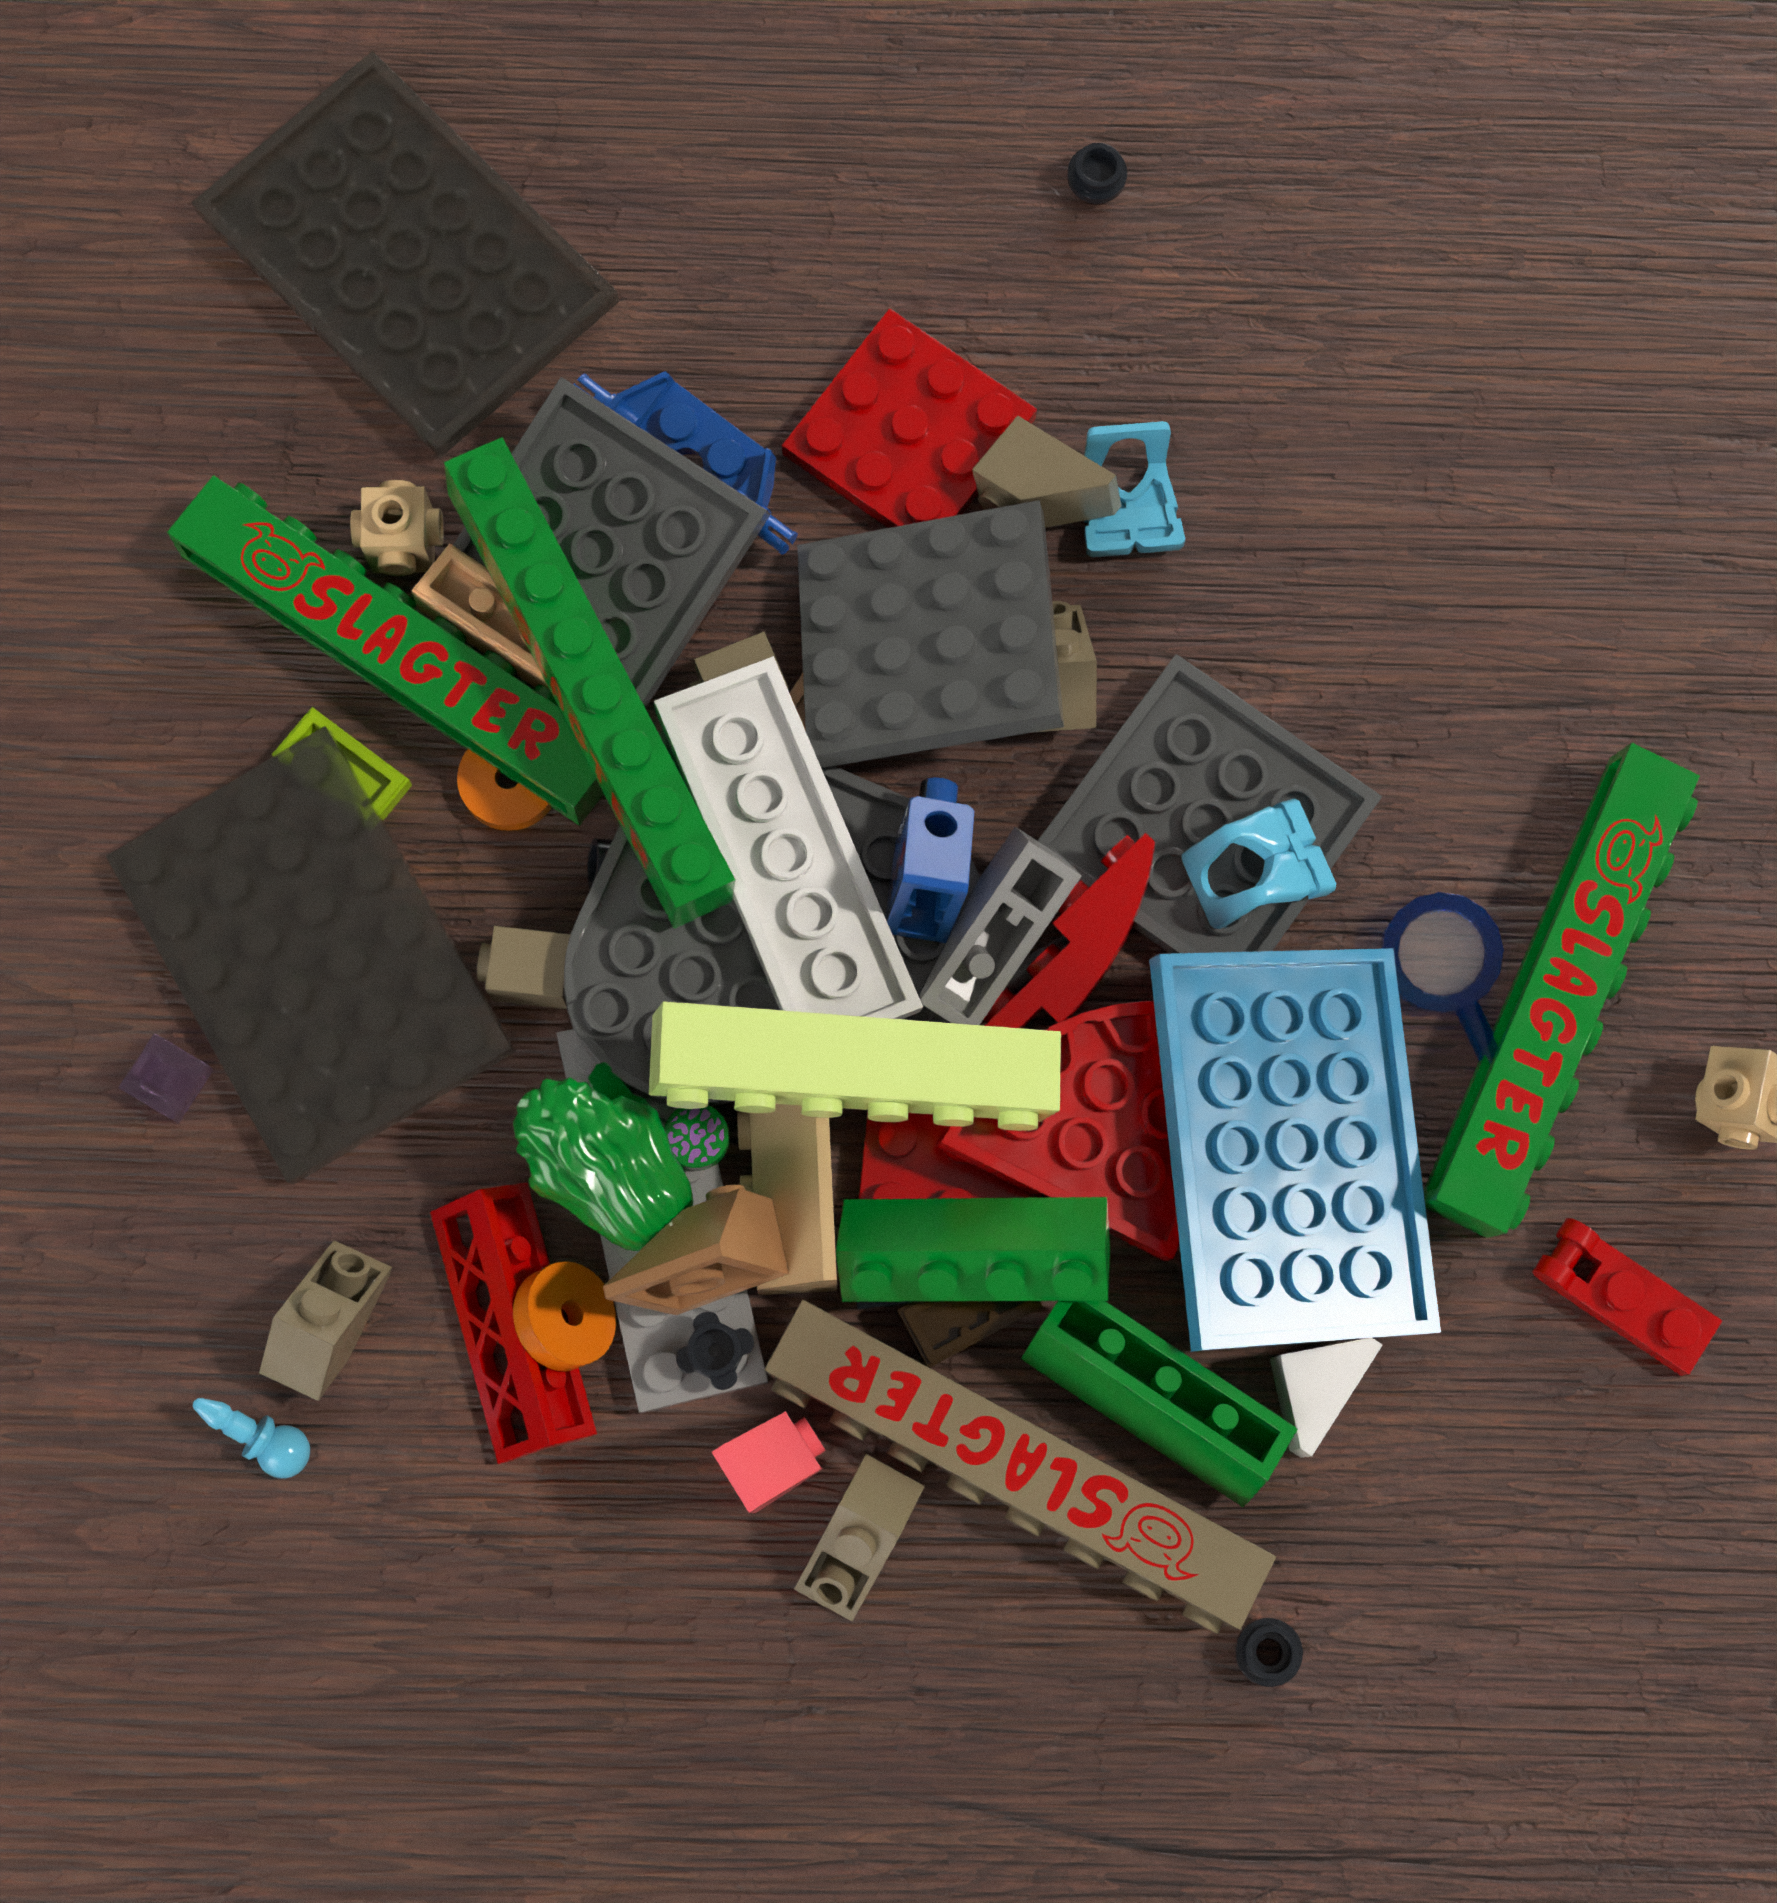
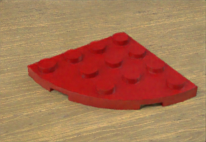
M1154 1001L1110 1005L1081 1013L1046 1029L1048 1031H1061L1060 1111L1038 1122L1037 1129L1026 1131L1004 1130L998 1128V1119L974 1117L972 1125L945 1126L935 1146L1038 1198L1107 1197L1109 1234L1163 1261L1173 1260L1179 1247V1234Z

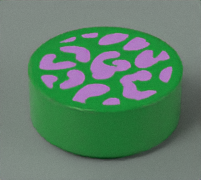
M709 1105L698 1109L678 1108L668 1117L664 1129L672 1151L682 1168L692 1171L709 1169L716 1165L727 1152L729 1130L726 1121L716 1109Z

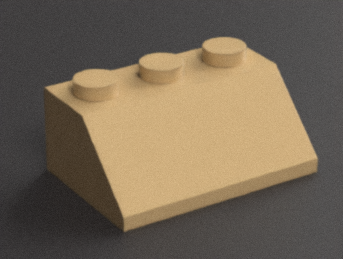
M776 1104L775 1111L770 1113L737 1111L739 1150H751L752 1175L740 1176V1185L744 1186L747 1191L772 1198L789 1272L788 1275L758 1285L757 1291L759 1295L837 1291L829 1118L802 1115V1105Z

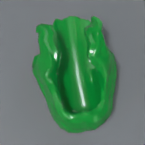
M606 1062L596 1064L589 1075L588 1080L591 1086L587 1082H577L570 1077L560 1082L547 1078L542 1080L539 1089H533L525 1093L517 1105L518 1114L513 1120L515 1138L519 1142L516 1150L526 1159L530 1168L531 1176L528 1179L530 1187L541 1197L553 1200L565 1207L586 1226L600 1233L611 1243L625 1250L640 1251L682 1210L693 1206L694 1202L690 1181L672 1151L658 1111L650 1106L647 1100L636 1096L632 1089L618 1075L612 1072V1067Z

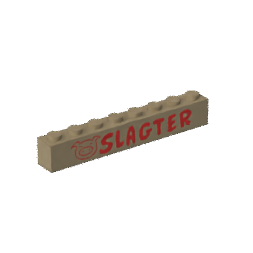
M805 1300L801 1301L764 1370L767 1375L776 1379L771 1388L772 1392L804 1409L807 1407L810 1399L821 1403L834 1411L829 1423L864 1441L869 1430L892 1442L887 1452L889 1456L921 1473L927 1462L951 1474L945 1486L981 1505L986 1494L1009 1506V1509L1004 1517L1005 1519L1040 1537L1045 1526L1068 1538L1063 1550L1092 1567L1099 1569L1103 1560L1106 1559L1128 1572L1122 1583L1158 1602L1163 1591L1180 1599L1187 1603L1182 1616L1213 1633L1218 1634L1223 1624L1241 1630L1277 1557Z

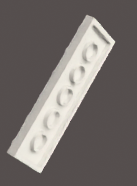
M774 656L655 700L654 710L685 784L736 880L733 899L779 1009L783 1011L904 1019L921 1012L923 1005Z

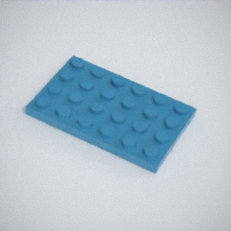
M1393 948L1158 954L1149 959L1191 1352L1440 1333L1441 1328Z

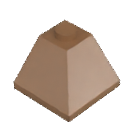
M726 1185L707 1192L705 1202L682 1210L603 1286L605 1298L624 1304L679 1315L788 1275L789 1272L772 1198L747 1191L742 1185Z

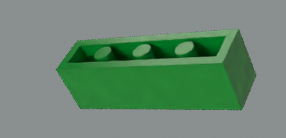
M1107 1197L844 1199L836 1246L842 1302L1108 1301L1110 1239Z
M1057 1301L1021 1360L1242 1508L1269 1480L1298 1428L1106 1301Z

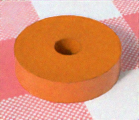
M470 749L466 750L458 768V790L465 806L478 821L498 830H520L534 825L551 810L552 807L548 802L535 795L520 783L511 789H504L498 786V778L502 774L499 772V769Z
M574 1262L553 1263L529 1275L522 1282L516 1293L513 1305V1319L519 1340L533 1359L549 1369L571 1371L590 1364L601 1358L613 1341L616 1330L614 1303L605 1298L603 1288L605 1284L590 1269ZM562 1309L566 1312L569 1323H566L563 1319Z

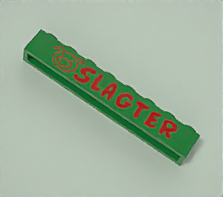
M503 437L445 461L444 468L448 495L673 928L680 927L732 902L736 880Z
M213 475L167 531L183 558L465 749H470L482 759L498 768L500 773L515 783H520L535 795L548 802L559 813L579 826L582 824L604 793L549 688L537 684L533 690L515 678L517 671L504 658L490 650H487L482 656L464 644L467 638L452 623L439 616L430 621L415 611L416 603L400 588L388 582L381 588L364 576L367 573L365 568L352 556L340 549H336L333 554H330L315 543L317 538L314 533L300 521L291 516H286L281 521L266 511L267 503L248 486L238 482L232 488Z
M1630 743L1609 758L1423 1190L1426 1209L1486 1238L1507 1234L1509 1228L1514 1230L1521 1223L1530 1203V1195L1525 1193V1189L1533 1170L1539 1171L1543 1168L1554 1147L1555 1137L1549 1133L1558 1112L1562 1114L1569 1108L1577 1093L1579 1079L1573 1076L1582 1055L1588 1056L1592 1052L1601 1036L1603 1022L1597 1020L1605 1000H1610L1616 995L1625 979L1627 966L1621 962L1629 943H1635L1641 937L1649 922L1651 910L1645 907L1653 887L1658 888L1664 882L1673 865L1675 856L1669 852V848L1676 832L1680 833L1687 827L1697 808L1698 800L1692 797L1700 775L1634 743Z

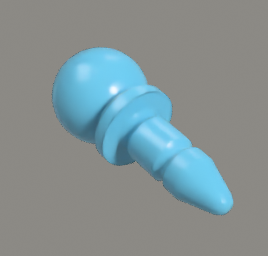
M197 1398L193 1401L192 1406L194 1410L210 1427L215 1430L221 1429L224 1435L239 1443H246L242 1456L248 1460L257 1457L260 1467L268 1475L280 1479L290 1478L300 1473L307 1465L310 1457V1444L305 1434L298 1428L289 1425L275 1427L273 1418L268 1415L264 1416L256 1424L254 1419L238 1410L232 1411L231 1407L224 1402Z

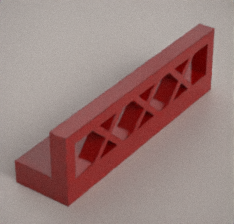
M528 1183L479 1189L431 1211L430 1215L497 1463L511 1462L547 1448L580 1441L596 1435L597 1431L579 1368L571 1371H556L541 1365L525 1350L515 1329L513 1305L520 1285L529 1275L550 1265ZM467 1213L474 1235L470 1249L463 1245L456 1218ZM479 1279L487 1283L491 1298L487 1312L480 1308L476 1295ZM562 1309V1310H561V1312H562V1317H563V1319L565 1320L564 1312H563V1309ZM497 1342L504 1347L508 1360L505 1375L497 1371L493 1357ZM514 1406L522 1412L529 1437L528 1440L519 1443L516 1442L510 1420Z

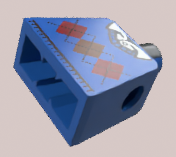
M938 777L923 780L920 783L919 796L910 798L895 843L885 915L892 935L946 943L967 896L975 811L969 805L957 803L958 786L951 780Z

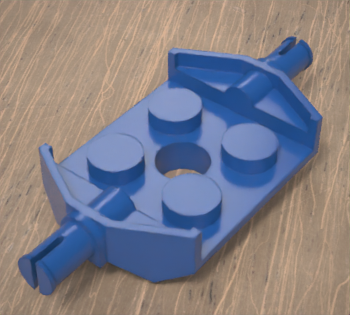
M666 371L618 394H610L589 378L587 374H582L577 379L585 389L595 395L593 398L681 455L695 454L700 456L703 461L704 470L772 514L770 509H768L774 486L776 457L767 447L764 449L676 383ZM770 515L758 534L760 538L779 551L781 555L785 554L790 547L772 531L778 533L792 545L798 536L797 532L792 531L772 515Z

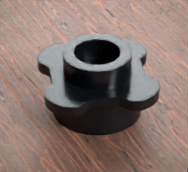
M713 1312L700 1313L693 1321L695 1331L691 1335L688 1345L680 1348L677 1352V1365L684 1373L697 1372L709 1378L712 1386L718 1390L729 1389L737 1382L736 1369L742 1357L751 1353L754 1348L753 1336L745 1328L734 1330L720 1323L719 1317ZM714 1344L719 1345L722 1349L721 1354L718 1357L710 1356V1346Z

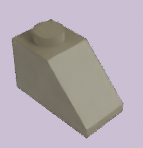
M1019 416L1013 420L972 469L979 493L978 501L984 510L1040 500L1044 513L1045 528L1113 516L1121 507L1115 474Z

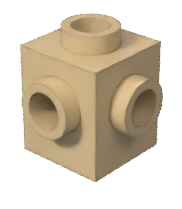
M389 480L382 482L379 487L361 488V510H352L351 539L354 548L362 549L372 572L393 576L410 575L414 572H427L435 562V546H443L444 524L441 508L432 507L425 487H417L415 484L403 480Z
M1711 1046L1704 1079L1699 1083L1696 1090L1697 1114L1695 1120L1718 1133V1142L1730 1147L1746 1150L1757 1149L1759 1141L1777 1143V1054L1773 1051Z

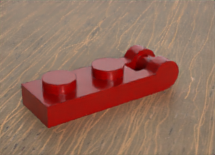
M1566 1218L1556 1233L1560 1241L1550 1256L1542 1255L1532 1271L1533 1275L1680 1376L1689 1375L1723 1320L1600 1239L1599 1235L1587 1225L1573 1218ZM1581 1256L1595 1265L1585 1281L1576 1276L1573 1271Z

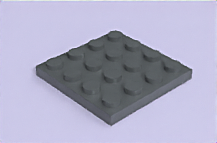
M560 377L515 447L512 456L646 708L771 514L754 501L563 377ZM464 527L453 546L485 566L469 533Z
M1040 500L797 545L805 726L807 736L821 768L1064 727L1045 520Z
M1175 654L1044 831L1038 842L1067 860L1082 875L1079 881L1082 880L1090 887L1108 870L1100 861L1120 840L1128 835L1136 843L1147 833L1155 841V852L1149 882L1140 910L1132 926L1134 929L1170 954L1273 951L1308 902V896L1300 901L1270 903L1258 906L1226 927L1214 929L1208 922L1184 867L1182 854L1226 824L1245 818L1269 806L1273 807L1280 802L1295 798L1300 801L1316 837L1312 845L1320 846L1331 869L1383 796L1185 659ZM1231 843L1211 863L1208 869V882L1212 891L1217 896L1224 898L1255 887L1262 876L1265 860L1247 847Z

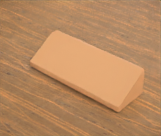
M449 543L412 589L416 607L433 620L436 616H439L452 623L467 638L466 642L482 653L490 650L504 658L517 671L516 675L533 687L540 684L549 688L487 568Z

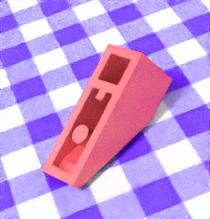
M785 1411L712 1451V1454L748 1512L757 1513L820 1472L822 1469L815 1457L826 1450L805 1417L793 1424Z

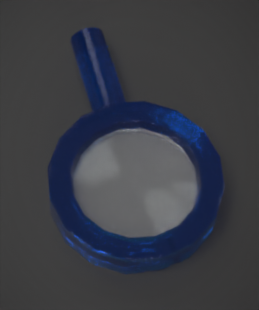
M1438 892L1417 897L1393 915L1382 933L1380 949L1393 948L1399 998L1419 1010L1442 1014L1455 1011L1478 1060L1481 1061L1484 1055H1486L1491 1064L1498 1045L1478 1000L1490 991L1501 973L1504 948L1498 926L1483 907L1463 895Z

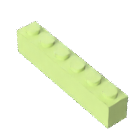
M663 1001L652 1015L649 1095L667 1096L668 1106L684 1109L705 1108L708 1106V1099L735 1101L734 1109L746 1113H770L775 1111L776 1104L802 1105L801 1114L809 1117H839L842 1115V1108L868 1110V1119L880 1122L908 1120V1113L933 1114V1123L942 1126H968L973 1124L974 1117L998 1119V1128L1004 1130H1034L1038 1128V1122L1060 1111L1061 1031Z

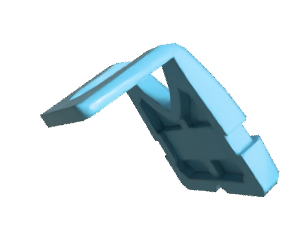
M1167 422L1098 426L1088 430L1084 456L1102 466L1112 444L1129 438L1139 439L1145 443L1148 468L1143 479L1131 492L1128 493L1118 487L1121 507L1115 515L1084 521V523L1088 524V526H1085L1084 535L1086 554L1090 557L1127 555L1132 552L1134 547L1140 553L1176 551L1184 546L1185 535L1181 518L1177 519L1176 517L1178 505L1166 466L1171 435L1170 426Z
M1294 798L1283 801L1273 807L1269 806L1245 818L1226 824L1182 854L1184 867L1208 922L1214 929L1226 927L1261 905L1300 901L1306 896L1309 899L1327 896L1335 891L1336 882L1320 846L1312 845L1316 837L1299 800ZM1231 843L1247 847L1265 860L1262 876L1255 887L1224 898L1217 896L1212 891L1208 882V869L1211 863Z

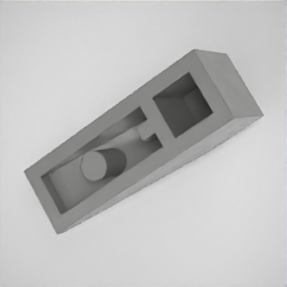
M1014 827L979 878L919 994L922 1005L950 1023L980 1025L1082 875L1067 860L1017 827Z

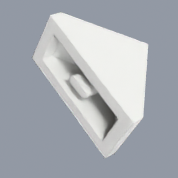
M1371 1337L1282 1354L1270 1359L1282 1417L1285 1421L1298 1428L1289 1443L1291 1452L1300 1458L1311 1457L1381 1349V1343Z

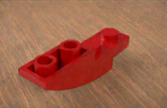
M1147 833L1136 843L1126 835L1100 861L1108 870L1090 887L1082 880L1074 886L1058 910L1061 915L1052 923L1070 943L1062 951L1054 943L1045 949L1026 969L1033 979L1016 995L1008 988L1002 991L984 1018L987 1022L985 1026L1023 1029L1042 1009H1045L1060 1023L1069 1019L1087 1000L1117 957L1140 910L1149 882L1155 852V841Z

